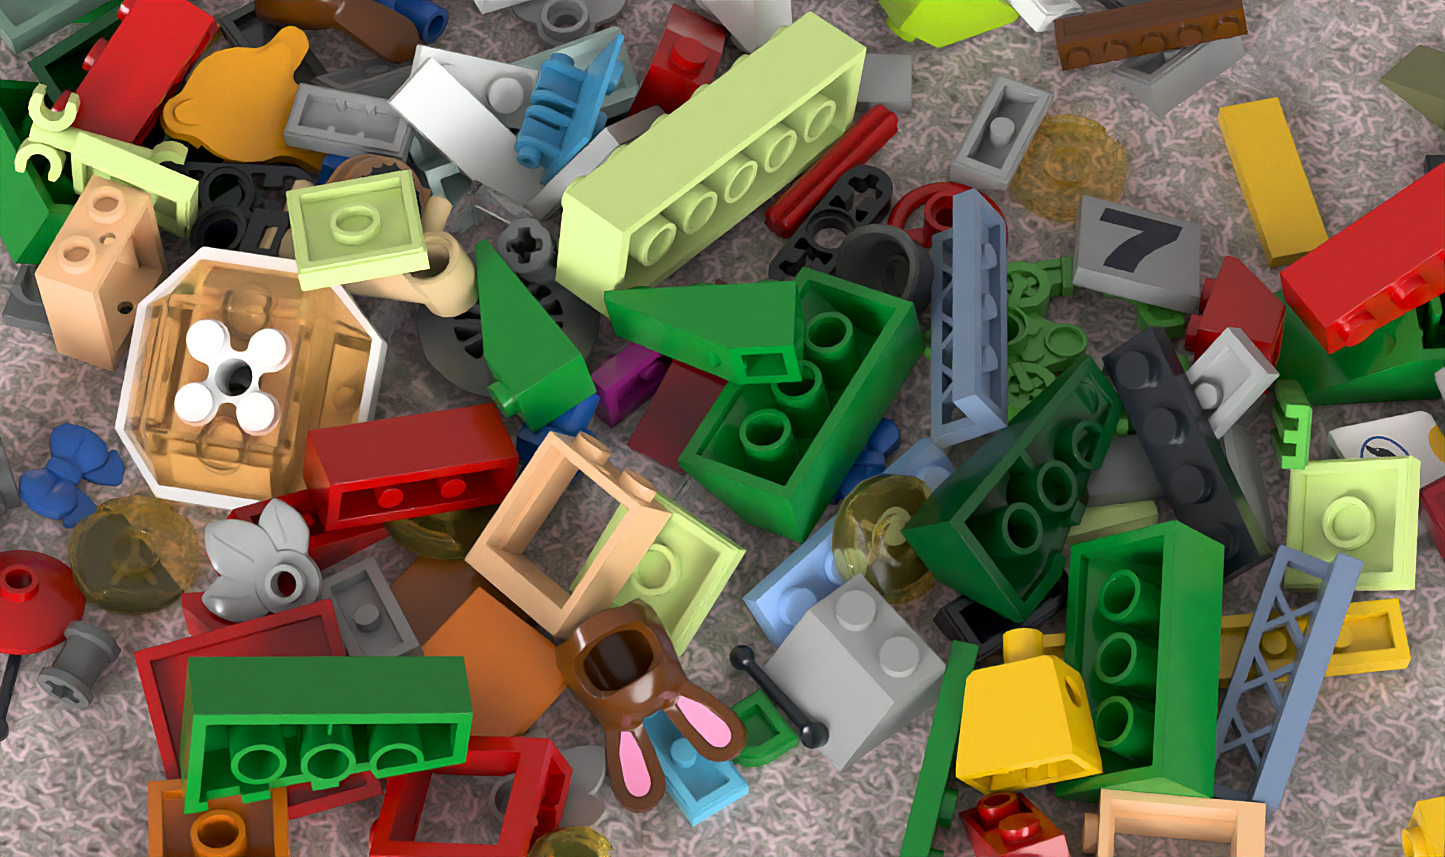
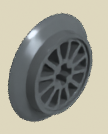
M496 245V246H492V247L496 250V252L498 253L497 245ZM535 248L534 251H540L541 249ZM475 251L467 255L476 266ZM534 251L525 252L524 259L530 262L531 253ZM515 273L535 299L539 296L543 297L538 302L549 315L559 313V315L550 317L580 351L586 362L598 338L600 328L599 311L557 281L544 285L532 284L518 273ZM420 303L417 315L418 338L424 355L432 367L454 386L475 395L492 398L487 386L495 380L484 354L480 359L474 358L484 352L480 304L475 303L468 311L455 317H441L433 314L425 304ZM460 317H465V318H467V319H464V320H459ZM460 339H468V340H466V341H464V342H459V341H458V340H460Z

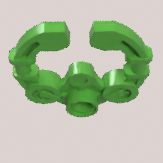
M1060 256L1057 259L1036 263L1023 261L1007 263L1008 422L1056 379L1053 373L1065 371L1080 356L1086 355L1087 336L1081 328L1073 324H1059L1045 319L1051 297L1060 294L1061 296L1073 297L1074 287H1080L1072 284L1073 257ZM1103 292L1104 297H1117L1135 305L1137 326L1141 331L1150 326L1164 327L1169 339L1183 337L1185 325L1183 312ZM931 328L922 333L923 341L928 344L925 346L923 356L931 360ZM1177 354L1186 373L1189 370L1188 356ZM1125 407L1116 426L1114 437L1125 436L1127 432L1135 430Z

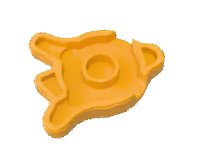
M287 26L281 29L265 46L259 48L233 47L216 51L204 58L192 71L181 92L169 99L162 108L160 123L165 133L174 139L187 141L197 149L202 145L212 154L224 159L222 163L268 165L276 162L296 164L312 174L320 175L322 162L328 153L286 146L283 136L299 87L294 81L293 75L309 49V41L305 33L297 27Z

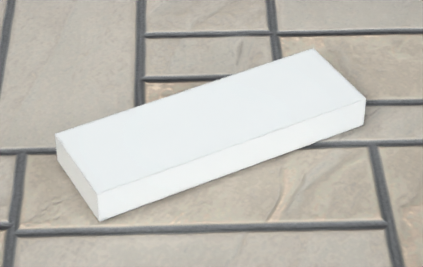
M427 57L387 103L512 221L523 217L534 218L525 205L545 187L540 184L545 168L540 166L537 169H530L520 165L516 160L518 154L514 150L517 137L433 57Z

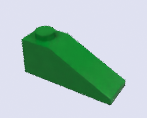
M486 238L475 244L484 357L495 380L487 386V389L506 418H510L517 413L529 430L534 433L596 393L597 390L580 351Z

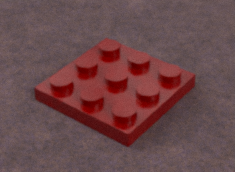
M331 598L133 652L167 780L181 779L179 755L188 657L347 656ZM370 770L350 774L345 779L339 781L338 787L313 791L311 781L288 785L289 821L384 795L381 780L377 779Z

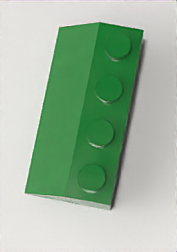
M804 266L794 279L797 282L805 316L802 382L738 385L728 381L678 458L679 465L684 471L748 524L802 544L808 539L925 350L913 302Z
M1177 520L1071 545L1064 662L1078 671L1084 681L1102 760L1103 773L1056 782V797L1068 801L1098 803L1101 789L1213 799L1225 545Z

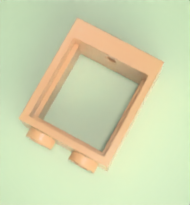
M93 174L37 268L35 277L58 353L114 372L129 347L138 303L169 276L155 211L149 193ZM129 306L133 308L128 314L119 313L123 307Z
M552 431L548 433L464 559L551 635L569 639L578 625L610 607L672 515L668 509L654 499L658 489L650 481L630 469H625L621 472L608 461L612 455L611 450L593 436L581 431L576 437ZM580 469L625 506L628 511L572 595H570L522 553Z
M1101 789L1097 812L1084 813L1081 853L1094 854V857H1113L1114 833L1230 843V857H1264L1266 803Z

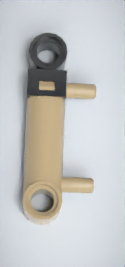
M297 180L294 182L291 190L315 185L307 180ZM438 195L429 197L421 217L430 269L343 284L348 292L353 295L425 304L433 314L441 317H455L468 311L479 298L477 268L458 241L451 234L443 231L452 209L450 201ZM287 201L283 211L255 208L250 221L239 208L232 205H218L205 211L198 217L191 228L189 239L191 248L195 252L202 247H210L296 260Z

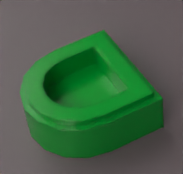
M760 688L730 707L741 718L748 731L747 744L739 757L731 760L734 763L745 767H760L774 761L798 745L799 737Z

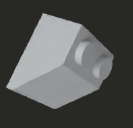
M858 573L808 609L762 670L811 722L818 721L826 725L829 731V740L825 746L818 749L841 773L938 702L946 664L861 573Z

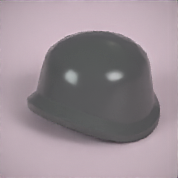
M870 224L854 229L843 239L837 254L836 277L913 302L918 317L929 307L931 302V284L934 280V267L927 250L919 241L911 239L906 232L888 224Z

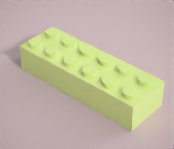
M809 11L790 26L784 25L776 30L770 40L752 54H744L739 57L730 70L713 83L701 85L693 93L690 100L671 114L659 116L648 131L629 145L623 144L617 147L606 162L587 176L581 175L575 178L566 188L561 200L563 213L560 237L556 247L558 259L555 281L609 319L604 301V291L627 290L635 286L655 288L812 166L852 127L867 47Z

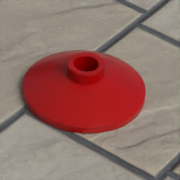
M28 550L0 552V653L11 655L33 654L53 648L65 641L64 631L71 621H81L85 611V592L77 583L75 572L62 561L40 552Z

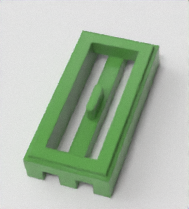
M1275 379L1274 393L1279 404H1272V418L1277 429L1270 428V443L1282 469L1304 470L1305 466H1308L1313 408L1297 380Z

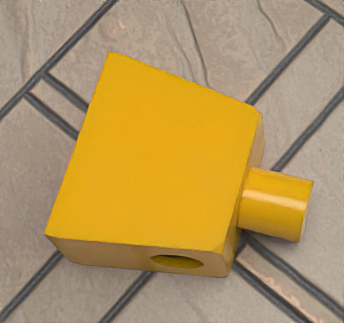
M1018 628L1005 632L1003 634L1004 664L974 670L966 678L956 760V777L987 796L996 792H1012L1103 773L1102 760L1085 685L1080 673L1055 655H1044L1043 633L1041 631L1031 628Z

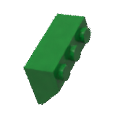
M0 79V236L15 264H40L81 195L76 194L73 189L70 152L65 151V164L60 177L55 182L48 180L51 164L41 154L30 156L23 173L16 171L14 164L16 154L23 141L29 137L33 124L28 109L30 98L40 82ZM46 93L44 96L45 106L52 110L54 103Z

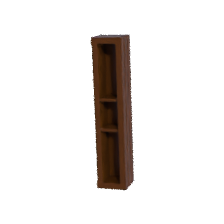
M1155 0L1053 20L1056 45L1063 71L1248 34L1242 0Z

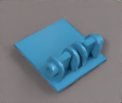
M619 33L584 71L574 67V60L563 53H553L550 59L542 63L534 92L530 97L531 106L526 109L525 120L522 123L514 145V150L518 154L516 160L520 165L530 169H537L540 166L545 168L540 181L541 185L546 186L561 169L581 152L585 145L587 146L604 129L607 114L600 111L605 95L609 96L614 91L624 69V62L617 59L624 35Z

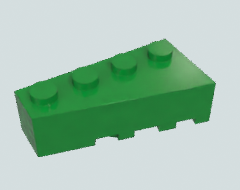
M464 656L188 657L179 755L184 815L209 810L208 800L241 794L242 802L245 804L271 799L270 789L311 781L312 789L315 791L338 787L339 781L345 779L350 774L371 770L373 775L380 779L465 763L473 709Z

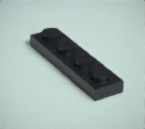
M1150 326L1102 357L1101 359L1177 520L1225 545L1223 585L1272 557L1273 554L1164 327Z

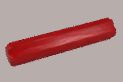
M882 104L872 106L765 211V226L783 239L790 238L847 170L864 165L897 133L898 118L895 113L888 111Z

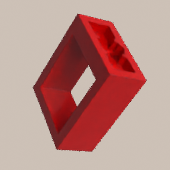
M470 735L465 763L385 777L386 793L380 815L373 822L369 832V856L530 857L539 841L559 831L573 769L550 738ZM432 773L501 777L515 773L497 845L415 842Z

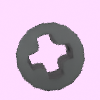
M523 217L511 221L508 227L499 235L497 243L498 254L513 272L518 273L532 284L544 285L555 281L558 259L556 247L560 236L552 230L544 228L542 223L534 218ZM536 240L542 244L540 251H534ZM534 251L531 253L530 262L524 259L525 252Z
M76 620L71 621L64 631L67 641L52 666L43 667L36 680L38 685L50 696L85 709L88 708L94 698L91 688L106 663L115 662L121 649L115 639L105 631L94 625Z

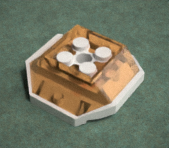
M202 247L138 303L115 430L155 497L161 500L232 511L238 507L307 489L303 480V468L308 430L374 421L388 344L368 320L343 284L302 291L296 260ZM250 366L253 375L250 387L243 394L232 396L229 389V381L232 374L240 367Z

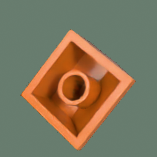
M181 779L148 781L149 857H292L287 786L270 789L271 799L243 804L241 794L208 800L209 810L184 815Z

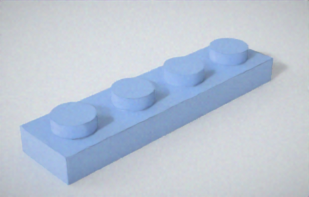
M922 437L878 477H901L919 487L924 499L927 500L932 492L956 470L943 449H940L931 438ZM891 506L884 509L878 516L876 532L883 543L896 545L905 538L900 530L909 520L903 509ZM842 509L742 598L770 643L777 649L809 608L858 573L863 574L864 560L857 549L844 547L835 553L836 523Z

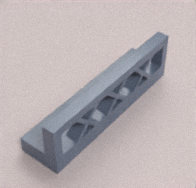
M975 188L953 196V228L932 235L934 280L931 284V440L940 449L1008 427L1006 221ZM952 251H953V268H952ZM957 406L967 417L952 422V411Z
M1282 544L1277 547L1217 715L1215 766L1220 756L1242 747L1252 766L1254 775L1247 794L1214 782L1213 799L1266 803L1265 819H1269L1278 810L1364 561L1339 552L1329 563ZM1286 566L1322 579L1315 601L1294 611H1291L1279 587ZM1274 602L1280 617L1267 622ZM1309 615L1302 634L1296 620ZM1285 625L1297 652L1293 663L1270 672L1258 645L1263 634ZM1253 663L1259 677L1245 683ZM1288 675L1281 695L1275 680ZM1264 685L1276 712L1272 724L1248 733L1236 707L1241 695ZM1231 724L1238 738L1224 744ZM1267 736L1259 756L1253 742Z

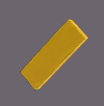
M1278 97L1220 107L1217 121L1269 268L1293 264L1329 238Z

